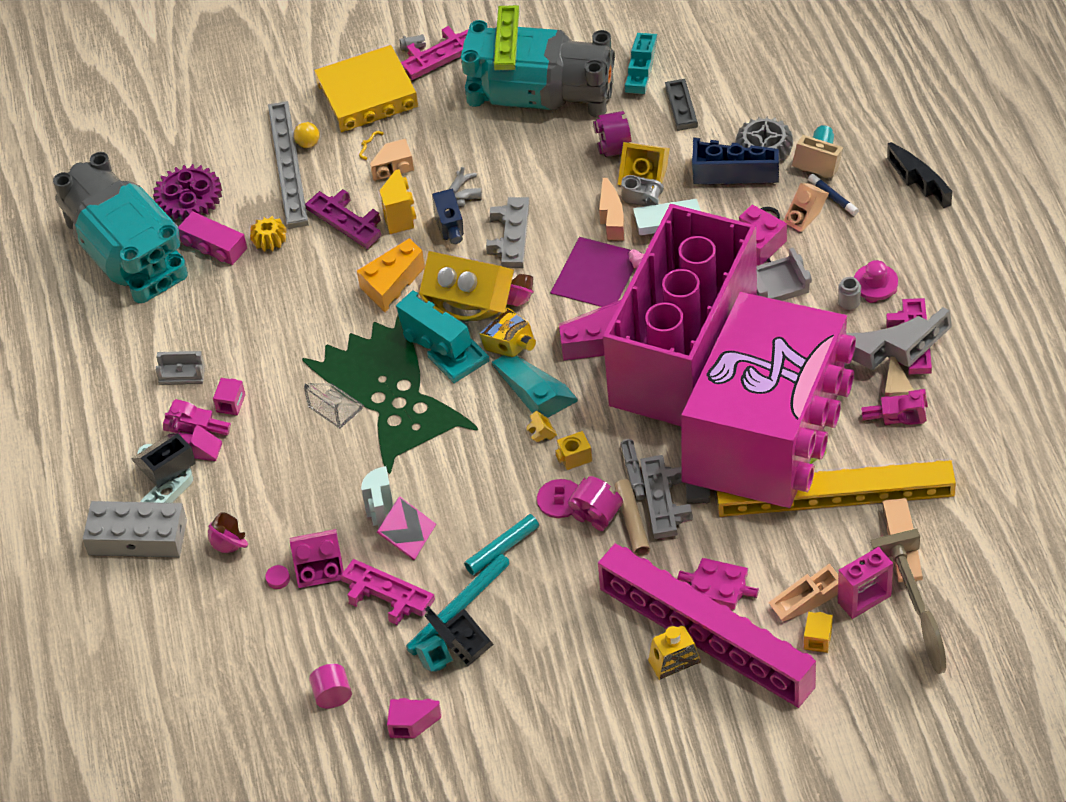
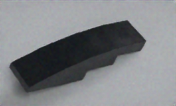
M892 142L888 143L887 159L907 186L915 183L925 197L934 195L943 208L952 205V190L935 171L909 151Z

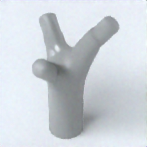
M461 167L460 171H456L457 176L449 189L453 188L455 194L465 181L477 177V174L470 173L464 175L465 168Z

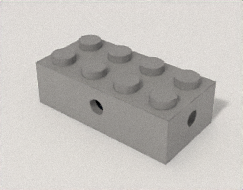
M91 501L83 535V542L88 555L180 558L187 523L183 504Z

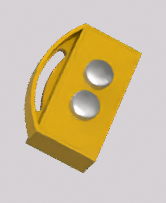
M428 251L419 295L426 303L430 301L435 304L433 308L440 313L447 312L457 320H483L499 312L505 313L514 269ZM446 302L453 307L463 310L480 309L481 312L472 316H460L445 309L443 303Z

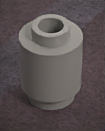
M846 277L838 286V303L844 309H855L861 302V285L856 278Z

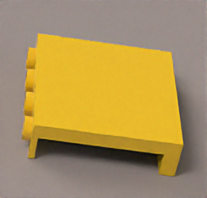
M392 45L314 70L319 90H323L338 120L341 133L418 107L417 93Z

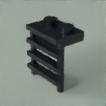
M429 606L425 608L427 611L426 619L467 666L494 645L465 609H462L445 624Z

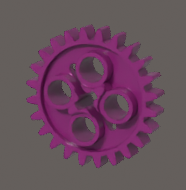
M194 164L190 168H186L183 165L181 170L175 167V172L173 173L167 171L168 176L161 175V181H156L157 187L153 188L154 201L169 217L172 216L174 221L181 217L182 222L192 211L200 215L201 213L208 215V209L215 210L214 204L220 203L219 198H222L221 191H223L220 179L216 177L215 172L210 173L209 168L203 170L202 165L196 169Z

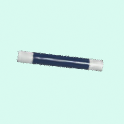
M811 174L809 176V182L829 193L828 197L852 216L857 215L859 212L858 208L816 175Z

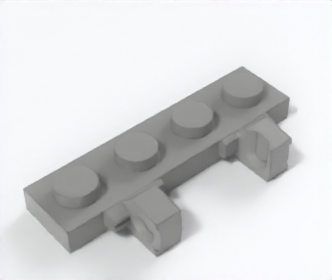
M508 197L507 206L490 207V221L503 222L505 224L504 238L502 237L500 240L497 238L492 241L487 239L486 251L487 254L501 256L502 267L524 268L530 206L529 197Z
M663 455L642 458L640 461L654 539L678 535L676 525L693 520L690 504L676 506V504H672L669 487H672V484L684 483L682 482V467L672 469L671 467H665Z

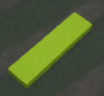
M519 5L498 6L494 70L516 69Z

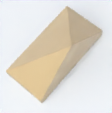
M890 357L885 397L909 395L908 391H914L897 359Z

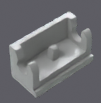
M201 351L157 352L158 366H156V373L159 385L203 384L205 363Z

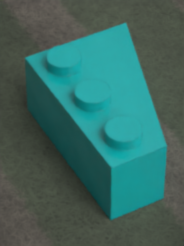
M412 290L396 305L405 339L456 359L472 344L468 326L447 312L440 313L433 308L435 304L430 301L425 303L417 297L418 293Z

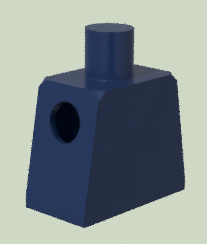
M453 188L433 193L434 217L442 239H449L451 244L460 243L463 240L462 235L464 234L463 219Z

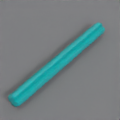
M503 554L495 558L438 614V617L445 624L451 620L509 566V559ZM430 622L406 645L407 651L413 656L417 655L414 646L439 634Z

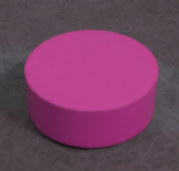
M282 565L272 566L266 572L267 584L273 589H282L290 582L289 572Z

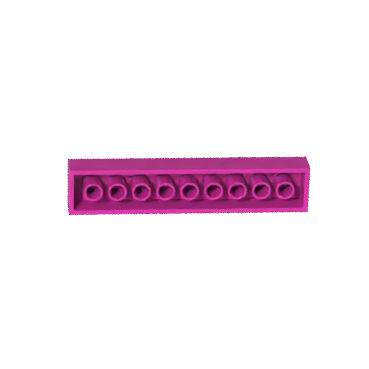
M614 543L598 561L601 591L665 629L671 626H685L698 649L797 708H800L816 688V660L811 655L802 653L789 642L776 638L767 629L759 628L748 618L741 617L732 612L728 606L718 604L707 594L693 589L687 582H681L672 577L668 571L660 570L649 560L642 559L633 554L629 548L621 547Z

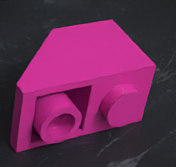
M390 699L387 721L390 738H416L441 719L440 701L432 699Z

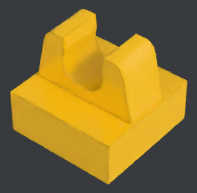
M538 411L530 415L532 421L527 425L526 429L530 433L535 432L531 439L540 442L547 438L551 441L557 436L549 418Z

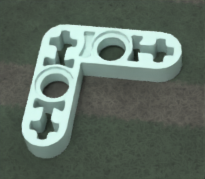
M145 444L141 446L137 454H139L146 448L150 447L152 444ZM188 468L179 474L181 477L178 478L176 476L159 488L155 486L140 502L172 503L193 482L191 469ZM166 488L173 490L168 495L161 494V491Z

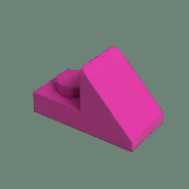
M198 425L195 426L193 434L179 433L191 446L195 459L217 461L222 446L220 439Z

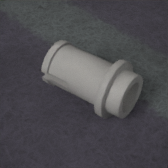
M424 34L407 38L403 36V38L399 39L401 51L405 50L408 52L407 46L414 43L415 48L426 47Z

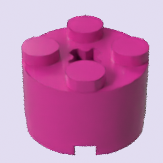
M588 476L587 479L585 477L582 479L569 498L568 504L574 511L572 516L577 521L584 522L587 520L592 523L595 529L604 531L622 506L623 499L617 491L613 494L609 490L611 486L603 480Z

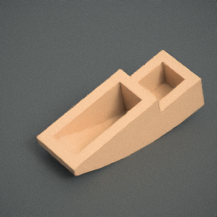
M603 178L599 207L600 224H606L608 241H624L625 229L622 204L614 186L608 178Z
M829 563L812 577L806 574L768 603L782 622L795 618L838 595V574Z

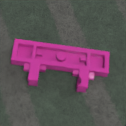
M449 26L443 28L442 38H446V40L423 52L419 48H415L414 43L408 45L409 57L401 62L408 77L414 80L460 57L468 29L455 34Z
M925 298L902 299V311L886 314L887 328L900 325L917 316L927 320ZM930 348L908 367L909 375L932 374Z
M355 559L350 562L341 574V581L350 585L349 590L351 591L347 595L349 604L357 607V603L363 601L364 595L369 597L371 594L391 603V607L394 608L392 612H388V620L395 625L400 623L404 615L409 616L411 612L423 617L427 612L425 608L430 607L435 601L433 593Z

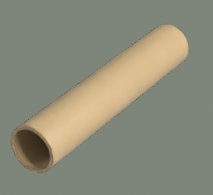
M619 480L615 483V490L623 499L621 510L635 555L644 556L650 552V546L633 489L629 480Z

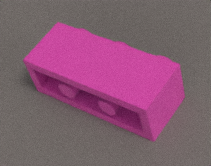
M193 211L178 227L181 243L187 247H193L203 254L215 257L220 262L233 265L247 250L243 233Z

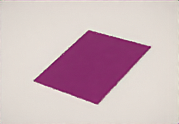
M579 237L550 293L600 307L618 301L634 270L628 255L631 250Z

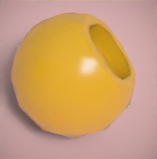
M305 122L296 126L293 137L299 146L310 148L317 144L320 132L313 123Z

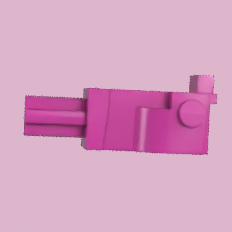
M926 390L908 391L909 395L881 397L882 405L861 408L863 420L883 418L885 425L896 423L906 425L924 424L927 421L926 407H928Z
M178 399L173 400L168 413H165L163 430L173 433H181L183 431L193 434L195 426L198 425L208 432L228 435L231 423L212 419L211 410L197 408L189 402Z

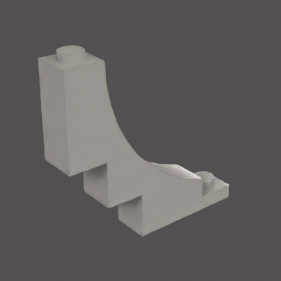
M942 307L929 320L917 316L910 321L883 330L846 333V335L856 337V346L852 360L871 370H874L887 357H895L899 363L907 367L911 366L952 327L950 310Z

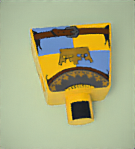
M506 308L505 313H501L479 333L485 350L509 357H515L523 349L531 351L536 345L529 322L509 308Z

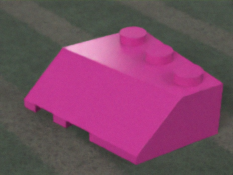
M621 300L558 324L563 361L605 356L603 335Z

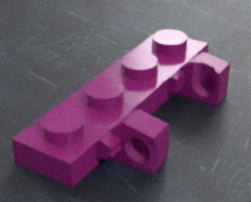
M344 189L334 197H328L319 191L305 203L306 210L366 249L382 236L381 231L376 228V225L381 221L380 213L372 209L364 217L354 214L345 208L351 201V198Z

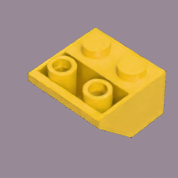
M400 169L395 170L379 190L384 220L389 235L413 229V219H416L415 209L413 206L411 207L414 204L411 192L407 191L409 189L406 177H402Z

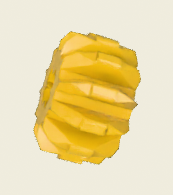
M273 215L269 219L263 217V220H256L255 224L251 225L250 238L257 249L262 248L264 252L267 249L273 251L275 247L281 248V244L286 242L287 231L280 218L275 219Z

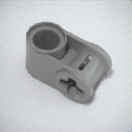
M628 175L622 179L621 198L628 204L641 206L657 205L659 203L658 197L663 192L664 186L657 180Z

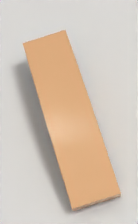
M906 498L883 501L888 535L914 529ZM918 550L906 553L907 562L915 581L923 580ZM893 561L898 582H904L897 563Z

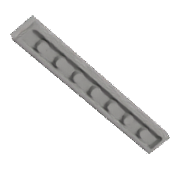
M286 101L268 104L287 228L309 226L296 145L293 137L289 103Z

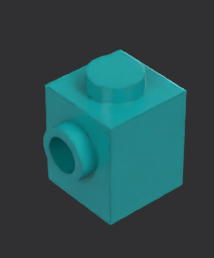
M436 635L414 646L423 667L431 672L439 671L445 668L447 663L453 661L443 638Z

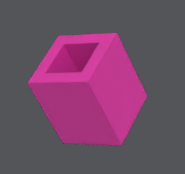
M234 378L220 379L213 397L217 413L239 414L246 395L241 380Z

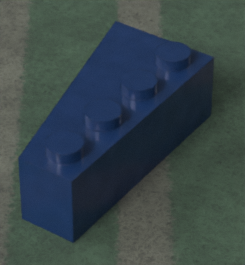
M693 137V184L779 183V149L754 145L744 148L740 143H732L731 146L722 145L717 140H710V143L701 142L700 138Z

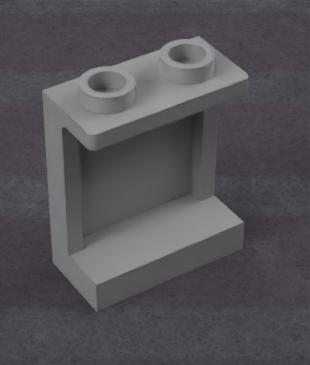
M794 248L789 249V256L757 266V296L783 301L809 293V283H812V277L809 270L804 269L803 259L800 254L797 255Z

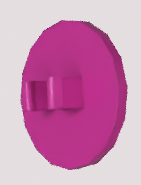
M555 479L545 483L537 494L538 507L542 513L549 517L565 518L571 516L574 511L569 506L568 500L578 485L566 479Z

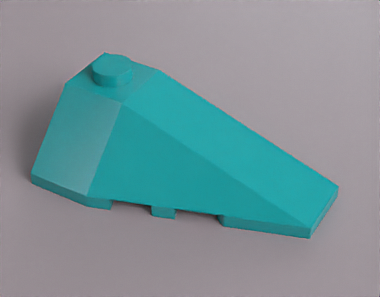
M503 355L492 361L493 367L532 414L538 411L549 418L578 402L577 397L566 384L517 355L515 357Z

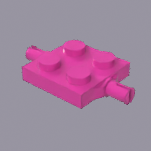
M702 558L698 569L694 573L681 570L678 573V580L691 583V587L696 591L707 594L713 601L720 605H726L735 610L738 601L743 595L757 598L759 594V588L746 586L745 581L748 576V568Z

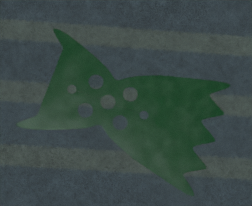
M399 315L396 317L394 328L373 322L371 339L350 333L348 349L346 351L328 344L325 345L324 362L302 358L303 362L344 396L363 407L379 413L377 426L380 451L384 467L386 466L389 474L392 471L396 456L457 426L478 430L477 426L461 413L437 399L419 392L420 369L418 357L413 342L406 340L403 335ZM380 376H385L387 380L385 382H379L378 378ZM401 380H408L411 383V387L408 390L402 391L397 388V383ZM374 393H384L386 396L385 400L381 403L373 402L371 397ZM395 397H402L406 400V405L402 408H395L392 405V401ZM423 402L427 405V410L424 413H416L413 410L414 405ZM392 415H398L402 420L399 425L391 426L387 422L388 418ZM418 423L421 427L418 430H413L412 425Z

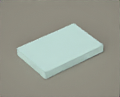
M697 199L671 202V204L701 211ZM670 203L633 208L639 235L656 232Z

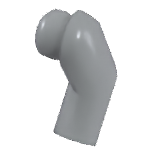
M464 189L455 193L458 206H465V199H482V189Z

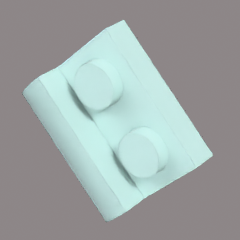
M386 466L374 469L368 473L361 485L367 518L372 517L373 526L378 525V529L393 506Z

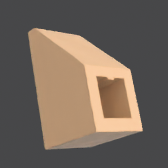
M406 139L386 143L370 163L373 181L390 177L398 169H400L401 174L414 171L413 159Z
M800 183L783 221L802 232L819 215L829 193L812 184Z

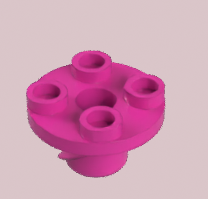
M873 260L861 267L854 275V278L861 285V296L869 303L887 299L897 292L898 276L883 261Z

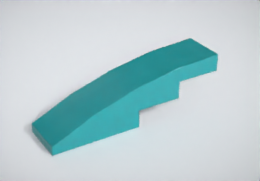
M637 33L631 50L625 93L646 94L655 55L657 34Z

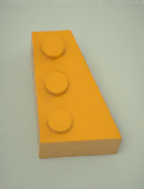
M409 238L357 270L360 288L385 313L389 309L390 303L395 298L398 299L400 297L401 291L405 286L410 285L425 268L422 249Z

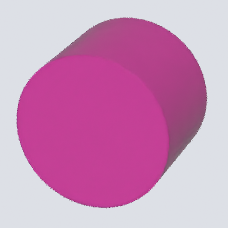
M326 664L318 667L310 674L309 681L316 704L319 707L325 709L335 708L345 704L351 698L352 691L343 666L339 664Z

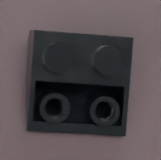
M179 433L166 435L132 458V461L157 488L196 464L191 446Z

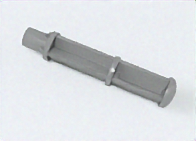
M625 439L621 442L620 446L633 492L635 493L636 500L640 501L645 499V484L643 483L634 441Z

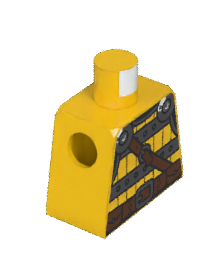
M671 626L666 629L665 633L652 639L648 662L657 678L661 680L701 663V659L685 626Z

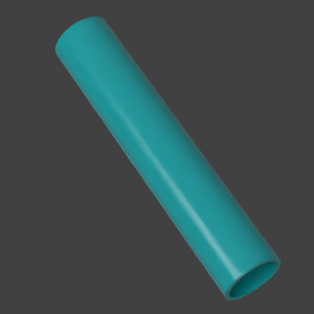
M532 514L527 515L464 562L467 571L474 576L500 554H504L539 528L537 519Z

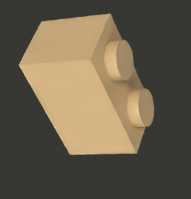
M802 135L796 144L792 166L797 167L801 171L816 173L823 178H833L839 169L843 147Z

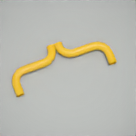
M375 131L368 140H363L361 145L364 147L359 153L360 158L367 160L368 157L362 155L367 148L366 143L371 142L376 134L384 135V132Z

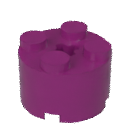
M624 111L598 115L596 121H593L595 134L598 133L600 142H597L599 154H604L605 157L622 154L623 142H632L627 118H622V115L625 114Z

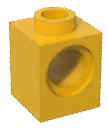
M583 431L557 439L558 449L555 450L558 462H563L566 470L592 462L591 446Z
M808 612L804 633V650L828 653L833 615L823 612Z

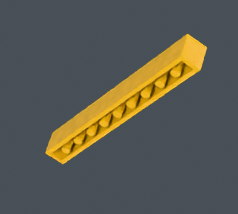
M938 460L926 463L915 462L903 465L814 472L810 490L808 492L798 490L791 508L717 490L716 495L719 517L874 504L883 503L885 500L905 498L909 501L955 497L956 481L952 460Z

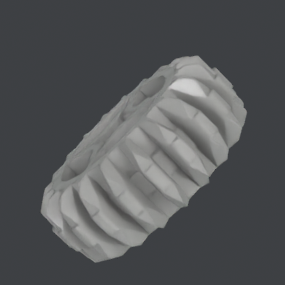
M758 116L757 120L750 119L749 123H743L736 136V143H740L744 148L754 145L779 149L780 162V160L785 161L786 157L790 155L793 147V135L789 126L784 125L783 121L777 122L776 117L771 120L768 116L765 119H761Z

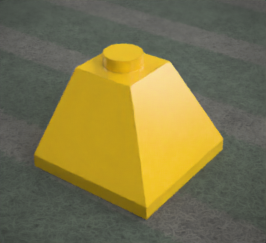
M623 142L617 185H621L622 179L628 175L653 179L662 183L667 170L670 148Z

